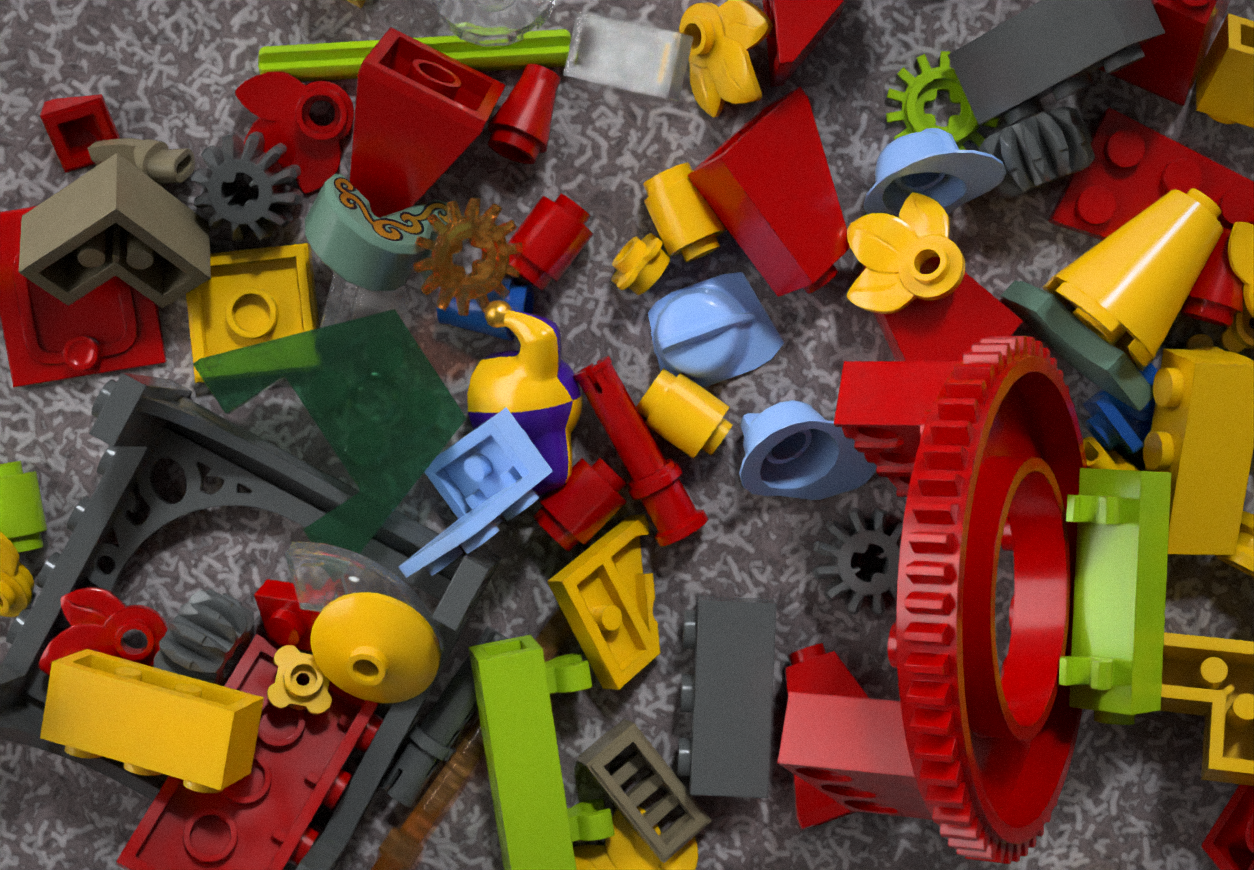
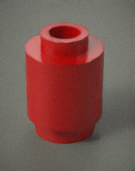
M562 193L554 202L542 196L506 244L511 249L502 262L543 292L551 280L556 283L560 280L593 236V233L585 226L591 215Z
M601 457L592 466L584 458H581L572 467V474L568 482L561 488L548 492L540 500L543 507L533 518L556 542L570 552L579 542L586 545L627 503L626 499L619 493L627 483Z

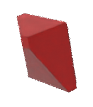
M102 94L57 98L44 102L40 117L65 173L95 164L91 160L88 147L93 143L103 140L120 139Z

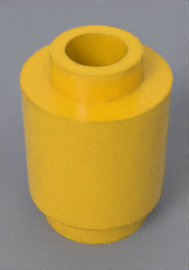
M688 162L667 169L643 183L648 198L644 200L645 206L668 255L672 257L682 253L686 263L720 248L721 246L716 237L727 230L687 175L692 171Z
M665 368L662 369L636 406L638 412L647 418L645 421L647 427L693 459L700 449L712 455L733 426L732 423L723 418L730 406L683 373H679L676 377Z

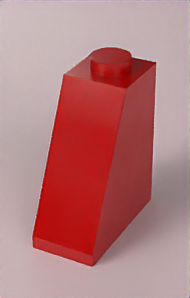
M800 86L767 104L687 175L778 297L801 288L807 294L820 289L835 277L838 270L833 264L850 249L847 239V227L809 98Z
M931 257L921 265L920 273H933L939 267L940 258ZM863 266V268L858 272L856 278H858L860 274L864 271V269L866 268L865 266ZM966 272L958 288L947 297L938 300L916 298L908 306L896 313L880 314L873 312L896 361H963V353L972 352L973 343H981L982 338H990V336H1011L1023 322L1022 319Z

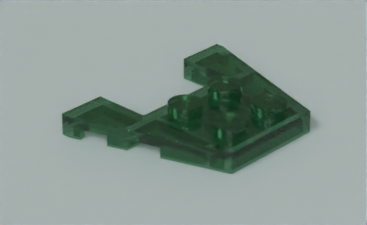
M395 309L204 357L193 363L224 412L228 415L286 378L359 487L360 491L358 494L303 529L335 579L346 572L467 419Z

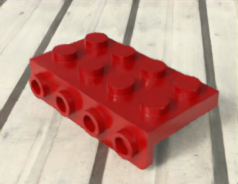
M256 634L224 687L264 697L251 774L218 793L192 791L183 785V779L168 776L118 857L116 865L125 870H283L287 862L298 867L319 834L318 831L308 826L320 804L333 809L352 776L341 769L353 747L365 753L384 718L373 713L379 703L352 696L330 681L328 693L332 698V702L328 710L322 714L312 715L307 709L297 710L288 706L284 709L275 708L267 698V691L275 683L278 668L274 663V656L281 647ZM300 674L296 678L299 685L304 686L309 683V678L305 674Z

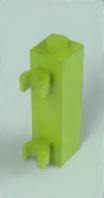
M1080 468L1079 495L1067 494L1066 522H1077L1072 650L1071 656L1060 657L1059 685H1070L1069 707L1094 710V721L1099 723L1135 724L1136 714L1161 710L1171 472Z
M531 634L470 646L468 650L503 867L505 870H577L572 842L578 840H601L615 835L612 814L609 808L605 809L603 799L587 800L567 808L550 694L556 692H576L591 688L592 681L589 662L587 660L582 661L581 653L562 655L545 662L543 648Z

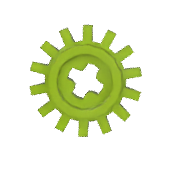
M941 51L939 67L936 68L930 67L925 54L916 57L921 72L916 77L904 67L897 73L908 87L905 92L889 88L886 97L902 103V110L886 113V122L904 121L907 128L896 135L894 140L911 133L921 132L927 128H939L952 134L959 150H966L963 144L968 140L978 147L985 140L977 132L980 125L975 118L955 70L949 67L950 59L948 55L950 51ZM942 90L949 92L950 102L960 104V114L950 116L947 126L944 127L936 125L935 115L925 113L924 111L925 102L935 101L937 91ZM999 119L981 125L996 128Z

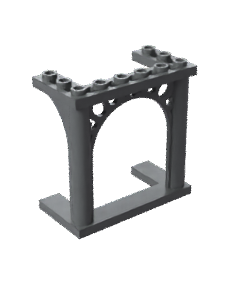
M122 372L117 381L111 379L104 385L91 411V414L97 417L89 434L109 444L97 468V473L103 477L92 497H83L74 508L67 523V529L72 534L61 554L55 552L46 561L36 581V585L42 588L31 610L25 608L19 613L6 636V642L12 644L3 663H0V739L32 746L75 761L114 779L154 801L169 775L144 776L133 774L123 768L124 762L106 757L93 759L75 757L64 751L65 745L40 739L50 676L39 668V661L49 642L60 632L64 631L65 627L71 626L62 611L61 596L77 589L87 588L90 581L97 585V588L109 590L114 594L122 572L138 549L154 533L184 515L210 507L228 505L247 506L277 513L440 600L431 617L436 620L433 630L439 641L441 652L439 669L433 682L420 695L407 701L392 703L327 826L312 819L308 826L319 832L313 845L298 867L287 862L283 870H335L376 794L380 782L390 768L502 557L481 546L466 554L461 545H458L463 554L433 576L423 567L406 578L398 567L438 536L439 533L188 399L192 391L175 381ZM163 458H170L176 461L182 467L186 476V493L182 500L176 504L165 501L159 495L154 484L155 467ZM199 463L211 468L207 476H216L224 479L223 486L217 492L209 494L202 490L204 477ZM240 484L251 489L252 493H239ZM138 491H140L141 496L151 508L148 518L141 525L133 523L129 517V511L131 513L138 511ZM115 535L119 545L111 543ZM103 556H109L114 560L115 568L110 574L102 572L99 567Z

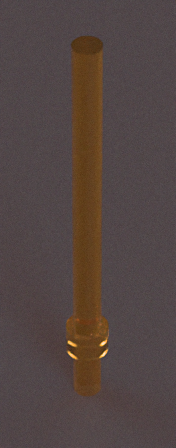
M560 606L535 639L543 648L545 662L555 656L572 632ZM479 718L456 749L454 756L443 767L400 828L393 827L378 847L381 855L370 870H409L424 850L421 844L422 840L485 754Z

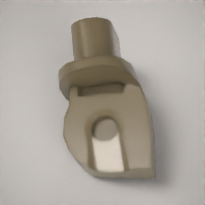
M110 139L97 141L88 147L91 160L95 162L96 166L118 153L164 189L170 183H182L193 173L195 168V158L191 149H169L165 142L153 139Z

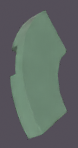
M1016 280L1003 292L1001 298L1063 359L1094 384L1138 411H1141L1153 398V388L1125 352L1107 343L1088 329L1067 310L1054 294L1026 282Z

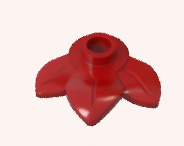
M270 71L244 81L235 90V95L242 105L259 117L252 124L245 137L244 144L251 133L261 132L265 140L264 152L267 153L279 143L286 145V154L278 162L282 168L290 165H298L301 168V174L295 180L304 193H309L322 187L337 172L341 160L340 140L350 131L355 115L353 102L342 87L329 81H315L305 85L289 73ZM317 101H327L333 106L335 117L331 123L321 125L313 120L311 107Z
M97 587L81 588L61 596V608L71 626L52 639L42 653L39 668L48 676H50L52 661L85 649L148 666L154 665V657L160 650L159 641L168 630L166 621L156 610L144 605L126 606L111 591ZM132 629L140 630L146 635L148 643L141 648L129 647L124 641L123 634Z

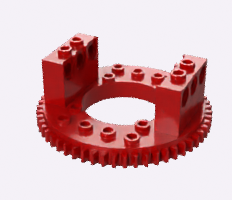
M990 336V338H982L981 343L972 344V352L963 353V361H844L834 425L835 427H842L844 436L855 441L854 448L858 452H864L868 463H875L876 473L879 476L887 477L897 488V497H907L899 554L896 622L891 626L887 644L889 663L898 670L900 701L789 692L777 762L850 811L933 820L940 827L941 837L948 838L949 848L957 849V855L965 856V859L1002 864L1020 861V856L1028 855L1029 847L1034 848L1036 846V836H1043L1044 824L1050 822L1051 813L1054 807L1057 806L1059 795L1064 786L1083 710L1081 708L1069 707L1070 685H1059L1060 657L1071 656L1077 522H1066L1067 494L1079 495L1080 468L1088 467L1075 405L1069 394V386L1065 385L1063 381L1064 373L1062 370H1057V359L1050 358V349L1043 348V342L1035 341V337ZM1000 546L1004 551H1013L1014 595L1009 607L1011 637L1008 655L1002 664L1001 679L995 631L996 581Z

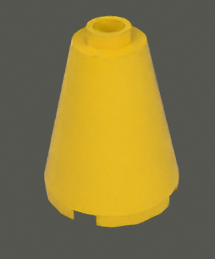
M1191 188L1186 194L1173 189L1052 276L1043 286V289L1054 294L1064 306L1070 303L1076 308L1073 311V315L1081 323L1107 343L1125 352L1132 363L1135 362L1138 370L1144 371L1157 354L1223 232V227L1217 220L1222 211L1212 199L1195 188Z

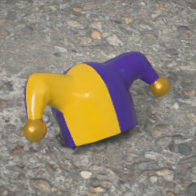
M492 301L485 309L487 323L494 328H509L517 336L521 348L518 351L491 353L478 363L471 375L467 392L468 415L474 430L507 407L553 470L552 473L532 488L537 496L561 488L568 482L572 474L571 432L580 419L583 394L580 384L573 377L575 373L566 362L561 360V334L557 324L545 317L512 310L506 301Z

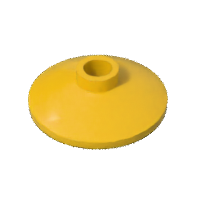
M358 592L336 598L322 609L311 631V649L320 670L341 690L359 699L375 703L407 701L424 692L433 682L439 669L441 659L440 645L428 621L408 604L384 594Z

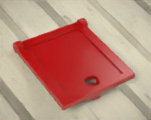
M36 206L0 212V317L13 387L167 362L159 310L156 303L119 277L114 276L69 306L19 273L22 216ZM92 338L96 339L100 344H97Z

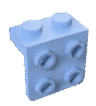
M507 407L421 467L458 520L408 558L398 568L406 578L423 567L433 576L463 554L458 545H461L466 554H468L493 537L499 531L497 525L503 521L499 516L500 514L509 521L539 499L532 488L552 473L553 470Z

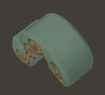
M334 174L324 183L305 218V236L313 251L322 262L346 282L369 291H395L406 284L414 269L422 274L427 282H435L445 277L470 237V228L463 214L451 204L437 199L378 218L371 212L370 202L342 174Z

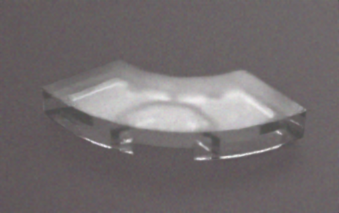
M292 541L285 556L301 609L321 612L331 601L351 593L371 592L384 594L408 604L428 621L437 636L442 655L445 642L436 620L431 618L432 613L427 605L401 578L379 563L353 551L323 543Z

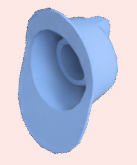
M927 128L921 132L899 137L881 151L875 168V184L866 194L864 209L867 215L870 213H887L899 217L903 203L914 192L936 200L945 209L946 213L949 214L960 205L989 192L1002 183L1006 175V169L1003 161L992 154L976 150H959L952 134L939 128Z
M743 272L722 274L673 291L655 302L648 312L653 347L658 359L660 372L665 368L676 377L679 373H683L701 387H707L755 370L770 361L784 344Z
M795 400L779 402L761 413H747L741 419L740 426L744 435L743 447L746 456L743 458L739 475L742 486L752 494L821 500L859 488L876 472L875 463H868L864 452H858L854 448L855 441L844 436L842 427H835L834 421L825 420L805 402Z

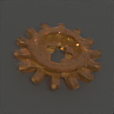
M470 197L464 216H461L457 201L448 202L447 218L449 223L447 225L435 214L430 215L427 219L434 232L438 235L436 240L420 236L417 237L415 242L419 247L432 250L431 257L413 263L414 271L416 272L432 270L433 272L420 287L421 291L427 296L440 286L441 289L436 307L446 311L452 298L455 297L458 315L460 316L469 315L471 299L476 300L484 313L489 305L487 294L492 291L505 299L510 293L501 283L505 274L519 277L521 268L509 265V255L523 252L522 243H507L505 236L517 228L515 222L509 220L497 226L495 221L502 208L494 203L480 216V198ZM469 238V243L472 247L482 250V258L472 262V272L466 274L463 266L453 264L452 261L453 254L462 251V240Z

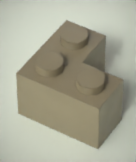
M116 153L22 216L19 273L68 306L109 279L117 276L161 308H164L211 279L209 224L128 160Z

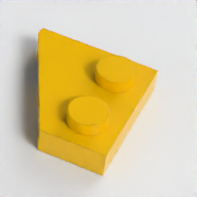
M630 515L624 518L547 581L603 689H621L660 654L658 623L653 615V603L655 600L653 573H643L640 536L649 534V523L645 515Z

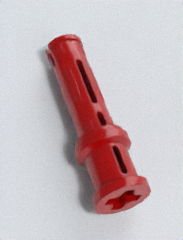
M610 356L603 357L597 361L596 365L591 363L575 373L573 376L575 381H578L632 477L628 482L630 487L628 490L633 500H641L658 531L655 535L657 544L661 547L670 545L689 536L705 525L709 520L704 509L697 510L679 479L683 473L682 469L672 459L665 460L613 367Z

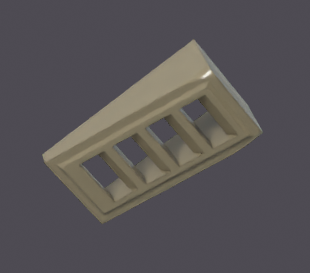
M623 719L577 758V761L663 863L712 821L636 724L629 720ZM630 745L634 752L609 773L604 766ZM646 765L651 772L625 794L620 786ZM663 785L668 792L646 812L641 814L636 807ZM679 804L685 813L658 835L652 827Z

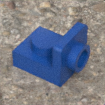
M1151 362L1144 371L1139 370V372L1153 388V380L1158 370ZM1103 389L1083 403V406L1092 416L1085 421L1086 427L1106 451L1109 452L1116 448L1120 454H1135L1144 447L1142 441L1145 440L1147 434L1151 431L1155 406L1154 397L1141 411L1128 406Z

